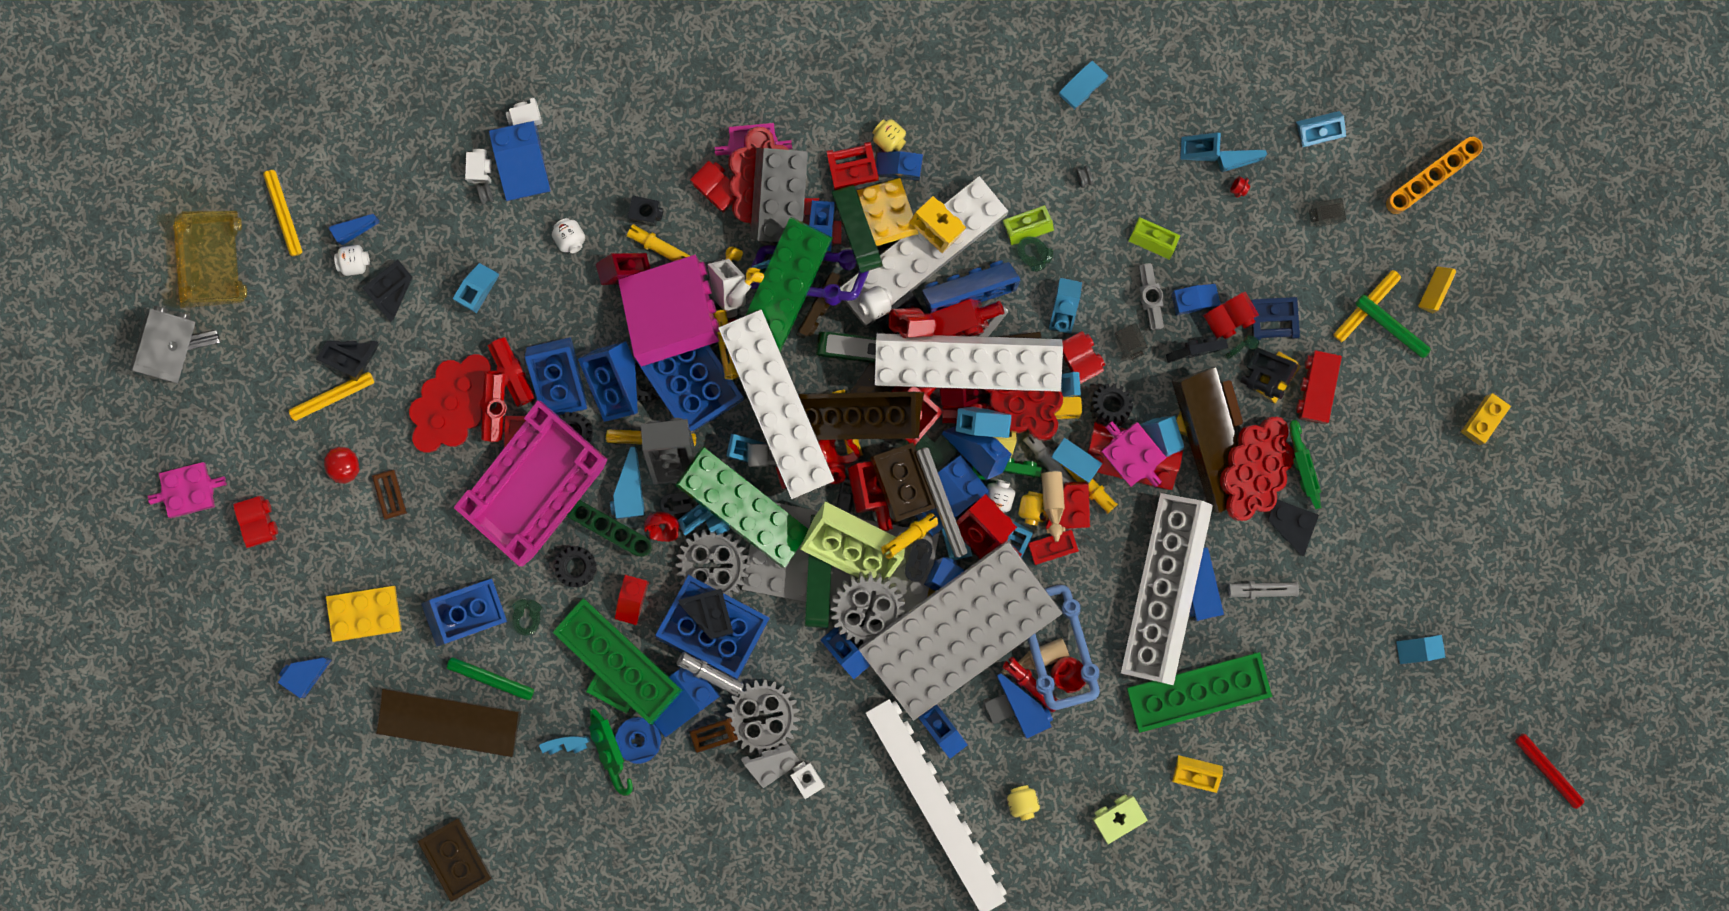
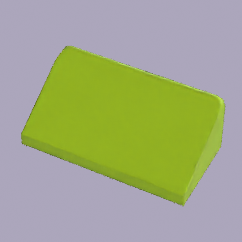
M1045 205L1003 220L1011 245L1054 231L1053 221Z
M1139 217L1129 242L1170 260L1181 235Z

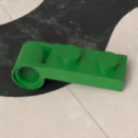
M1010 458L1003 471L1039 478L1042 468L1037 467L1035 462L1023 461V464L1014 463L1015 459ZM973 466L972 470L981 481L986 480L977 473L976 468Z

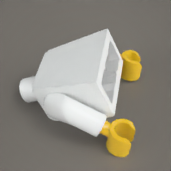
M735 247L727 248L725 260L722 259V261L708 264L713 298L727 312L728 318L737 316V308L746 305V293L752 287L750 284L752 282L760 283L764 278V274L759 273L760 269L752 267L747 270L745 280V275L731 262L732 260L740 261L743 255V251Z

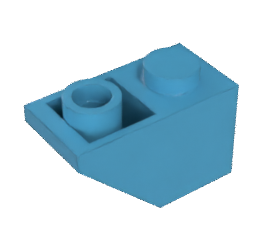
M479 263L463 280L453 300L477 314L499 274Z
M1064 278L1059 279L1049 330L1071 334L1080 301L1082 282Z
M975 406L958 408L956 431L975 436L1009 438L1012 415Z

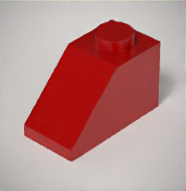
M625 575L618 598L615 614L616 620L637 625L649 581Z

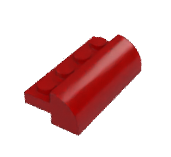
M1094 422L1087 453L1103 463L1097 473L1122 478L1101 452L1110 444L1114 437L1102 423ZM1183 450L1168 456L1156 466L1153 472L1162 481L1156 487L1173 490L1177 472L1180 469ZM1147 478L1138 481L1139 483L1153 486Z

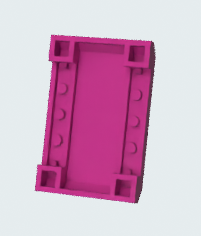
M537 401L524 418L526 420L473 489L467 490L454 507L511 560L522 567L536 555L598 477L607 462V458L541 401Z

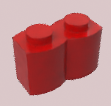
M708 161L690 179V183L717 209L724 213L733 204L736 197L729 190L730 179L723 174L725 172L723 167L717 162L712 164Z
M1245 291L1203 316L1217 339L1222 336L1224 339H1228L1236 334L1235 329L1241 325L1245 329L1256 322L1254 318L1259 316Z
M920 308L891 309L889 312V328L893 332H899L903 338L933 336L936 329V321L931 314L923 313Z
M1081 331L1062 342L1063 358L1071 372H1079L1080 384L1104 372L1103 366H1105V362L1100 354L1096 355L1092 349L1094 342L1089 334L1085 335Z
M258 496L233 504L246 548L277 540L275 535L278 534V528L275 521L271 522L269 513L272 512L268 499L265 500L263 496Z

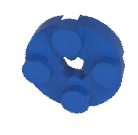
M634 717L626 720L619 727L615 736L622 757L635 764L651 760L659 752L662 742L659 728L654 723L652 725L649 724L643 717ZM635 734H639L640 737L645 739L641 747L632 743Z

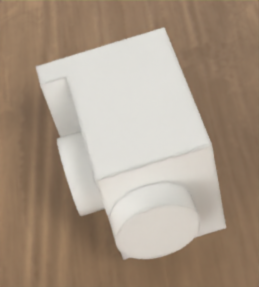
M535 98L530 99V104H527V102L517 103L514 105V108H510L509 112H506L509 125L534 121L536 125L542 124Z
M473 149V152H466L465 179L468 183L488 182L491 184V178L487 175V173H491V159H488L486 155L487 150Z
M803 761L792 768L794 773L790 776L805 799L825 787L811 762L806 765ZM804 774L811 776L810 782L806 783L802 780Z

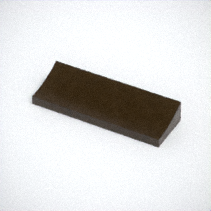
M1211 367L1174 380L1172 384L1206 501L1213 505L1212 512L1221 513L1226 510L1229 495L1223 491L1220 477L1223 470L1229 467L1228 455L1230 450L1238 446L1217 369L1216 367Z
M924 392L798 394L817 440L919 438Z
M383 688L376 734L513 757L521 711Z

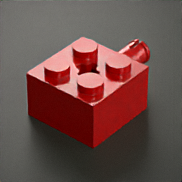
M968 299L930 314L936 321L934 335H971L974 337L984 333L983 329L989 327L988 319L1003 315L1005 312L1001 301L983 307L981 301Z
M895 386L891 391L924 392L919 438L904 439L909 444L914 442V445H916L943 413L929 397L937 387Z
M872 462L857 463L849 467L848 472L856 513L873 511L876 513L878 528L883 531L892 530L890 512Z
M986 494L956 521L963 541L980 559L1008 540V536L1017 528L1011 518L1005 515ZM1014 547L1017 553L1021 556L1022 554L1019 553V551Z

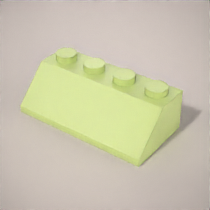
M824 502L815 515L800 550L859 578L860 572H862L864 578L868 576L869 572L872 573L873 578H876L878 573H881L882 581L886 577H891L904 559L905 553L904 548L891 559L886 558L885 556L890 551L883 555L881 548L896 538L895 536L827 502Z

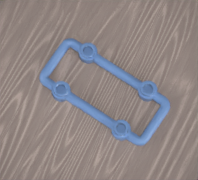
M1065 585L1045 588L1050 596L1058 594L1063 596L1062 613L1066 618L1070 619L1083 664L1081 678L1089 684L1090 692L1055 701L1052 693L1055 688L1054 680L1051 676L1047 675L1036 634L1029 637L1027 640L1038 674L1036 689L1040 694L1044 695L1045 702L1050 709L1059 710L1093 701L1099 696L1100 690L1097 682L1099 668L1091 662L1078 617L1080 614L1079 602L1073 599L1070 589Z

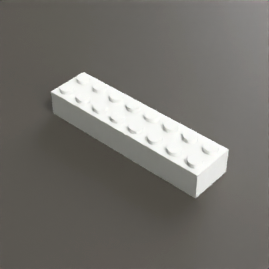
M977 177L944 204L946 209L958 217L966 227L961 236L944 253H941L920 232L917 235L900 239L880 255L883 267L869 271L861 293L875 286H880L883 289L887 288L895 303L909 291L915 290L1007 216L1008 210L981 177ZM858 274L840 287L841 291L850 292ZM860 295L852 301L843 300L865 328L875 322V320L870 319L867 315L863 316L858 308Z
M759 310L719 327L791 499L833 482L832 473L763 311Z
M877 333L875 385L1061 391L1063 343L1062 339L941 335L903 338L900 334Z
M1160 493L1121 670L1122 674L1174 685L1213 505L1201 500Z

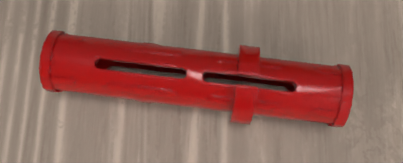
M1009 658L1010 663L1006 661L1003 668L1016 679L1018 685L1024 686L1050 712H1055L1056 710L1050 709L1047 706L1044 695L1037 691V680L1032 676V672L1029 669L1023 668L1015 658Z

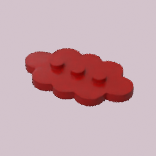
M758 126L746 132L744 147L735 149L728 160L729 168L734 174L729 181V190L736 197L732 206L733 214L739 221L750 224L752 220L756 148L789 150L784 145L774 144L773 134L770 130Z
M473 354L468 356L461 364L454 360L444 361L436 370V378L429 379L423 384L421 389L422 397L416 399L409 408L410 418L417 425L412 435V441L418 450L424 453H431L436 451L442 443L450 447L460 446L468 437V429L477 427L481 423L482 410L480 408V400L483 397L484 372L491 371V364L486 357L480 354Z
M983 389L991 394L990 405L994 411L1012 415L1011 432L1022 433L1028 430L1035 439L1041 441L1049 440L1056 434L1058 421L1055 414L1063 405L1061 391Z
M1268 417L1263 420L1260 426L1251 425L1244 427L1239 433V445L1232 448L1229 452V467L1225 468L1221 473L1220 484L1223 491L1229 495L1226 509L1233 520L1246 521L1252 518L1255 511H1270L1276 505L1277 492L1286 486V471L1294 464L1295 454L1292 447L1286 443L1289 435L1288 425L1280 417Z

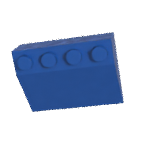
M997 261L990 264L991 268L985 270L976 268L969 271V275L961 278L960 275H954L947 278L945 283L933 282L925 286L926 289L922 290V295L930 314L968 299L984 302L1017 291L1020 278L1010 262L1003 263V261Z
M709 345L641 367L673 417L682 418L683 420L688 419L691 432L745 400L732 379H725L723 366Z
M688 575L655 637L681 653L685 652L700 661L704 660L710 667L738 680L770 618L723 593L734 634L711 640L679 605L678 600L716 589Z

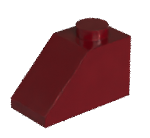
M611 253L596 263L601 285H619V279L651 269L647 253Z
M940 388L941 405L967 407L990 398V394L983 389Z

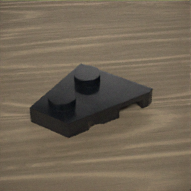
M397 259L366 284L363 290L388 320L392 322L413 276Z
M1217 337L1204 339V343L1201 344L1198 343V340L1184 343V348L1166 354L1167 363L1227 349V340L1217 341Z
M327 341L317 356L316 361L331 370L358 381L379 344L377 341H371L370 343Z
M1277 499L1276 505L1271 509L1267 521L1290 543L1299 555L1304 556L1319 515Z
M722 589L678 600L679 605L711 640L734 634Z

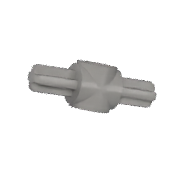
M1146 263L1139 266L1142 287H1139L1140 300L1143 310L1148 312L1151 330H1160L1164 328L1160 308L1164 306L1162 300L1163 292L1160 289V284L1155 282L1152 264ZM1149 291L1154 292L1157 295V301L1149 302L1146 299V293Z

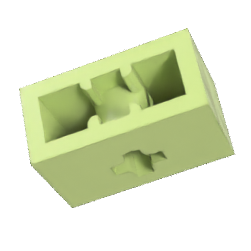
M1126 794L1122 795L1114 801L1116 805L1109 809L1107 806H1104L1095 812L1096 817L1092 818L1107 844L1148 821L1134 796L1127 797ZM1116 812H1118L1119 814L1124 813V816L1122 817V823H1119L1117 821L1113 822V819L1116 818Z

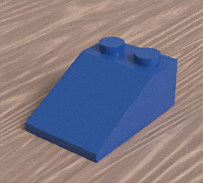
M534 121L489 131L506 201L551 191L538 129Z
M571 337L527 347L525 360L537 400L543 402L556 415L587 409L580 370Z
M626 341L595 349L578 359L604 422L638 413L635 361Z
M961 455L938 472L955 519L989 492ZM937 508L915 515L919 521L929 513L934 514L930 521L937 517L938 525L928 531L931 537L944 528Z
M492 579L421 603L436 647L507 622Z
M682 667L669 676V678L683 691L654 722L665 738L720 697V694L709 681L701 677L699 679L694 677L693 673Z

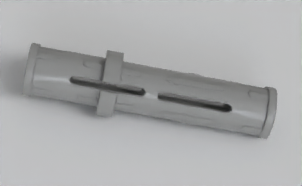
M1031 434L1029 436L1035 443L1028 436L1023 439V442L1036 455L1035 459L1037 461L1040 460L1049 472H1062L1063 486L1066 482H1075L1060 463L1051 457L1052 454L1049 446L1046 447L1041 440L1035 439Z
M1249 581V583L1244 584L1229 583L1228 596L1229 598L1249 597V599H1255V597H1298L1299 584L1298 582L1255 583V581ZM1257 589H1260V591H1243V590H1257ZM1266 589H1284V590H1266Z
M685 652L678 658L677 666L694 674V677L698 679L701 677L735 696L741 693L744 685L742 682L710 667L706 661L695 659Z

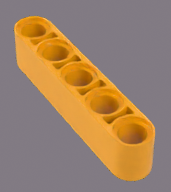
M1476 137L1466 138L1390 195L1386 201L1388 211L1393 214H1399L1412 206L1475 159L1482 152V142ZM1466 144H1470L1473 146L1474 154H1470L1466 151ZM1448 157L1455 159L1456 167H1451L1448 164ZM1430 171H1435L1438 174V181L1430 178ZM1412 184L1420 187V194H1415L1412 191ZM1394 197L1402 200V207L1399 208L1394 205Z

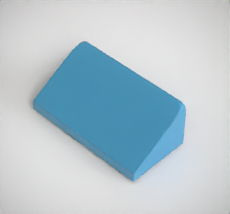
M1340 111L1296 122L1302 147L1346 137L1344 115Z
M1066 438L1062 440L1051 456L1089 483L1103 464Z
M699 504L678 519V523L683 534L687 535L713 516V514Z

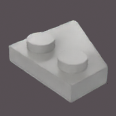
M788 744L774 750L761 752V757L750 760L748 756L741 759L745 767L763 788L801 763Z

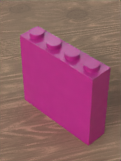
M696 254L618 280L633 354L641 367L719 342L717 332H720L718 320L714 319L713 313H716V308L713 300L709 298L712 290L704 276L708 274L705 263L700 262Z

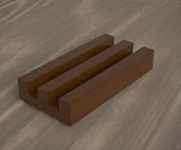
M1232 381L1222 382L1221 386L1233 427L1243 424Z
M395 470L373 475L372 478L384 520L407 514ZM388 476H391L400 507L399 511H397ZM381 478H383L392 513L389 514L379 482Z
M728 718L689 731L696 753L738 740L737 735L735 736L733 732L735 728L731 726L732 719ZM725 725L726 729L697 738V733ZM724 734H728L729 737L701 747L699 745V742Z

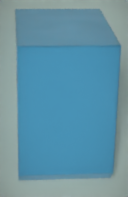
M1221 133L1182 137L1180 159L1216 161L1220 156Z
M1175 416L1154 418L1140 424L1166 457L1184 449V443Z
M731 434L726 456L729 459L748 463L747 443H766Z
M1442 635L1396 641L1400 664L1445 658Z

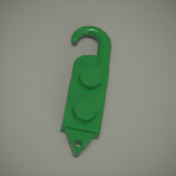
M1292 420L1289 429L1295 449L1294 465L1297 471L1300 470L1302 477L1300 480L1301 489L1304 493L1306 492L1307 497L1310 496L1315 509L1321 508L1319 494L1321 489L1311 454L1301 440L1300 434H1302V429L1299 422Z
M594 708L590 710L591 726L588 728L599 753V759L605 770L607 769L615 790L623 796H628L633 790L632 781L630 778L627 779L626 789L619 776L623 770L624 759L608 719L605 720Z

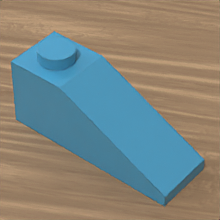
M630 447L613 495L614 501H610L611 513L616 515V519L645 516L636 447Z

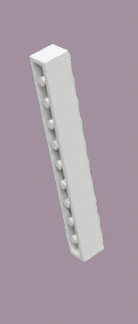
M888 699L865 712L979 911H990L1006 902L1003 897L1007 894L1001 882L996 884L992 878L995 872L989 861L984 864L981 859L982 849L977 841L972 843L968 835L972 834L965 821L961 823L957 815L960 814V811L954 801L949 803L945 795L949 792L944 783L936 781L934 774L937 771L931 761L926 763L922 755L926 752L919 741L916 743L913 741L911 734L914 731L908 721L902 722L899 714L903 712L897 702H891Z

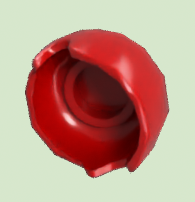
M347 447L331 449L324 458L325 472L336 483L346 484L351 482L359 473L358 458Z
M655 512L647 517L644 523V532L648 530L649 537L652 540L661 542L675 541L679 534V523L673 515L667 512ZM660 524H665L666 526L663 531L659 527Z
M1070 656L1063 657L1053 665L1051 677L1057 688L1064 690L1066 693L1079 691L1086 685V682L1081 678L1083 664L1078 659Z

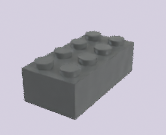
M756 148L750 239L779 242L790 217L803 222L808 151Z
M673 418L667 422L649 421L646 424H641L643 453L653 485L678 482L696 456L688 419Z

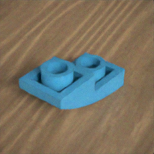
M1091 61L1058 95L1075 110L1089 98L1096 88L1106 81L1108 75Z
M714 515L706 520L711 533L716 532L717 535H720L730 530L729 526Z
M584 736L562 737L542 743L539 747L542 753L548 751L551 755L562 750L561 745L564 744L567 752L573 750L574 753H577L587 748L586 743L590 742V739Z

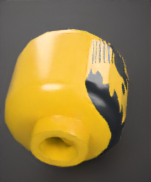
M1028 491V495L1022 496L1018 515L1025 519V524L1038 526L1039 522H1045L1048 519L1044 511L1043 494Z

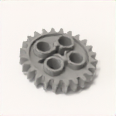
M706 529L702 530V537L698 533H694L695 540L687 538L686 541L689 546L680 547L685 553L677 555L679 559H682V563L676 564V567L682 568V571L677 573V576H684L680 584H684L688 575L697 579V573L701 570L707 575L705 584L716 590L722 589L724 594L732 598V590L739 593L740 589L737 585L744 586L746 584L742 577L750 575L744 571V568L751 567L750 564L744 563V560L750 557L749 555L742 554L746 546L739 548L738 544L741 540L732 541L733 533L728 534L727 537H725V532L717 535L716 532H710L709 535ZM699 548H704L707 551L705 560L698 558L697 551ZM722 548L728 549L730 553L726 561L721 559L719 554ZM714 561L715 564H733V567H719L713 570L711 567H694L693 564H707ZM722 571H726L729 574L728 583L721 582L719 575Z
M860 572L859 579L857 580L851 575V583L843 580L844 589L837 587L838 595H832V601L835 603L830 604L831 610L834 611L830 614L831 619H836L833 622L834 627H839L840 635L846 632V640L854 637L855 644L860 639H863V643H866L902 616L900 614L905 613V608L902 607L905 601L904 598H900L902 596L901 590H896V583L890 584L889 577L882 581L881 573H878L876 578H873L872 573L869 572L868 576L864 578L862 572ZM872 591H876L873 597L871 598L870 596ZM859 592L866 593L863 598L855 597ZM884 598L888 600L887 603L883 605L877 604L878 600ZM850 613L859 614L856 618H848ZM864 617H865L864 625H863V626H859V625H861V623H862V621H863V619H864ZM873 619L880 620L877 625L869 624Z
M755 680L753 688L746 683L747 691L742 690L739 697L732 695L735 704L727 705L732 709V712L726 713L725 716L732 718L731 726L735 728L733 732L738 737V740L734 742L742 740V749L749 745L750 753L755 748H758V753L761 755L765 748L766 750H772V747H775V749L780 747V743L787 745L786 737L794 738L790 731L798 730V727L793 725V723L800 721V718L794 717V713L799 712L800 709L792 707L797 700L790 701L788 699L792 693L784 694L785 686L776 689V682L774 681L770 687L767 680H764L763 685L760 686L759 682ZM769 697H775L778 700L779 705L777 709L770 710L766 707V700ZM751 701L755 704L756 710L753 714H746L744 712L743 705L745 702ZM760 711H764V714L783 712L782 716L766 719L765 724H762L761 720L743 722L744 718L760 715ZM773 720L782 722L783 729L781 732L775 733L770 729V723ZM756 724L759 726L760 734L757 737H751L748 734L747 729L749 725Z

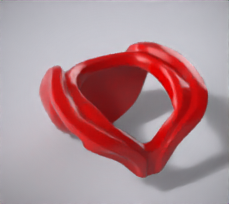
M853 439L847 440V444L853 452L846 456H839L835 450L836 440H818L827 464L831 462L849 464L860 458L859 449L853 443Z

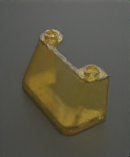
M182 211L174 219L173 225L180 307L192 308L244 302V298L247 297V287L242 284L241 280H238L235 236L242 229V221L238 217L237 211Z

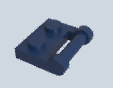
M1297 297L1251 300L1259 316L1254 318L1256 322L1252 324L1253 341H1260L1261 338L1277 337L1299 339ZM1291 322V328L1261 329L1260 323Z

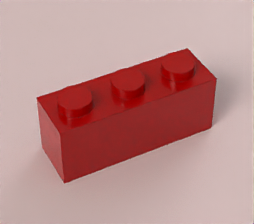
M1316 350L1311 353V356L1307 355L1305 361V369H1308L1307 378L1303 377L1300 391H1304L1303 398L1298 400L1296 413H1299L1298 419L1320 424L1329 423L1342 356Z

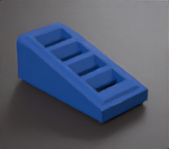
M370 214L329 227V230L336 241L344 245L380 223V220L376 215Z

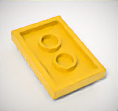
M901 178L857 190L876 246L919 234L918 230L909 223L913 213Z
M395 586L326 596L332 642L402 631Z

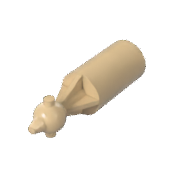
M1045 472L1041 474L1044 511L1052 523L1050 528L1047 529V533H1050L1055 542H1058L1060 535L1065 531V527L1059 524L1065 509L1062 472Z
M1062 638L1039 647L1045 667L1063 657L1069 656ZM1030 650L1018 663L1025 669L1036 671ZM1003 669V670L1001 671L1003 675H1005V674L1011 675V674H1010L1007 670H1005V669Z

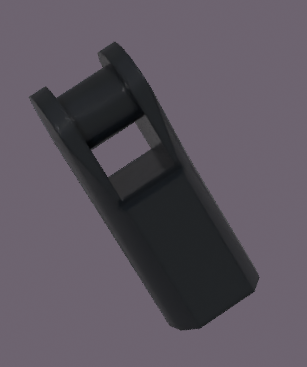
M845 476V480L840 484L836 507L851 514L854 498L852 492H843L844 485L851 487L850 477Z

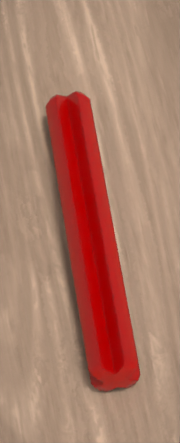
M1526 734L1518 736L1515 740L1516 744L1573 808L1581 807L1585 802L1584 799Z

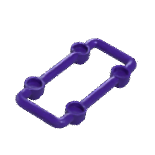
M777 245L761 247L756 254L752 266L762 263L767 254L773 255ZM851 249L842 250L840 253L826 252L822 260L838 262L845 270H851L857 265ZM859 271L850 292L841 291L838 285L830 284L824 289L810 287L806 296L824 298L826 303L833 306L839 304L841 300H855L861 293L869 271L864 273ZM752 282L750 284L751 288L758 289L760 283Z

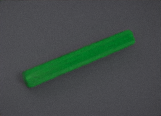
M1361 295L1357 299L1356 306L1418 356L1425 358L1430 353L1431 349L1366 295Z
M454 657L448 661L447 669L526 700H531L533 697V688Z

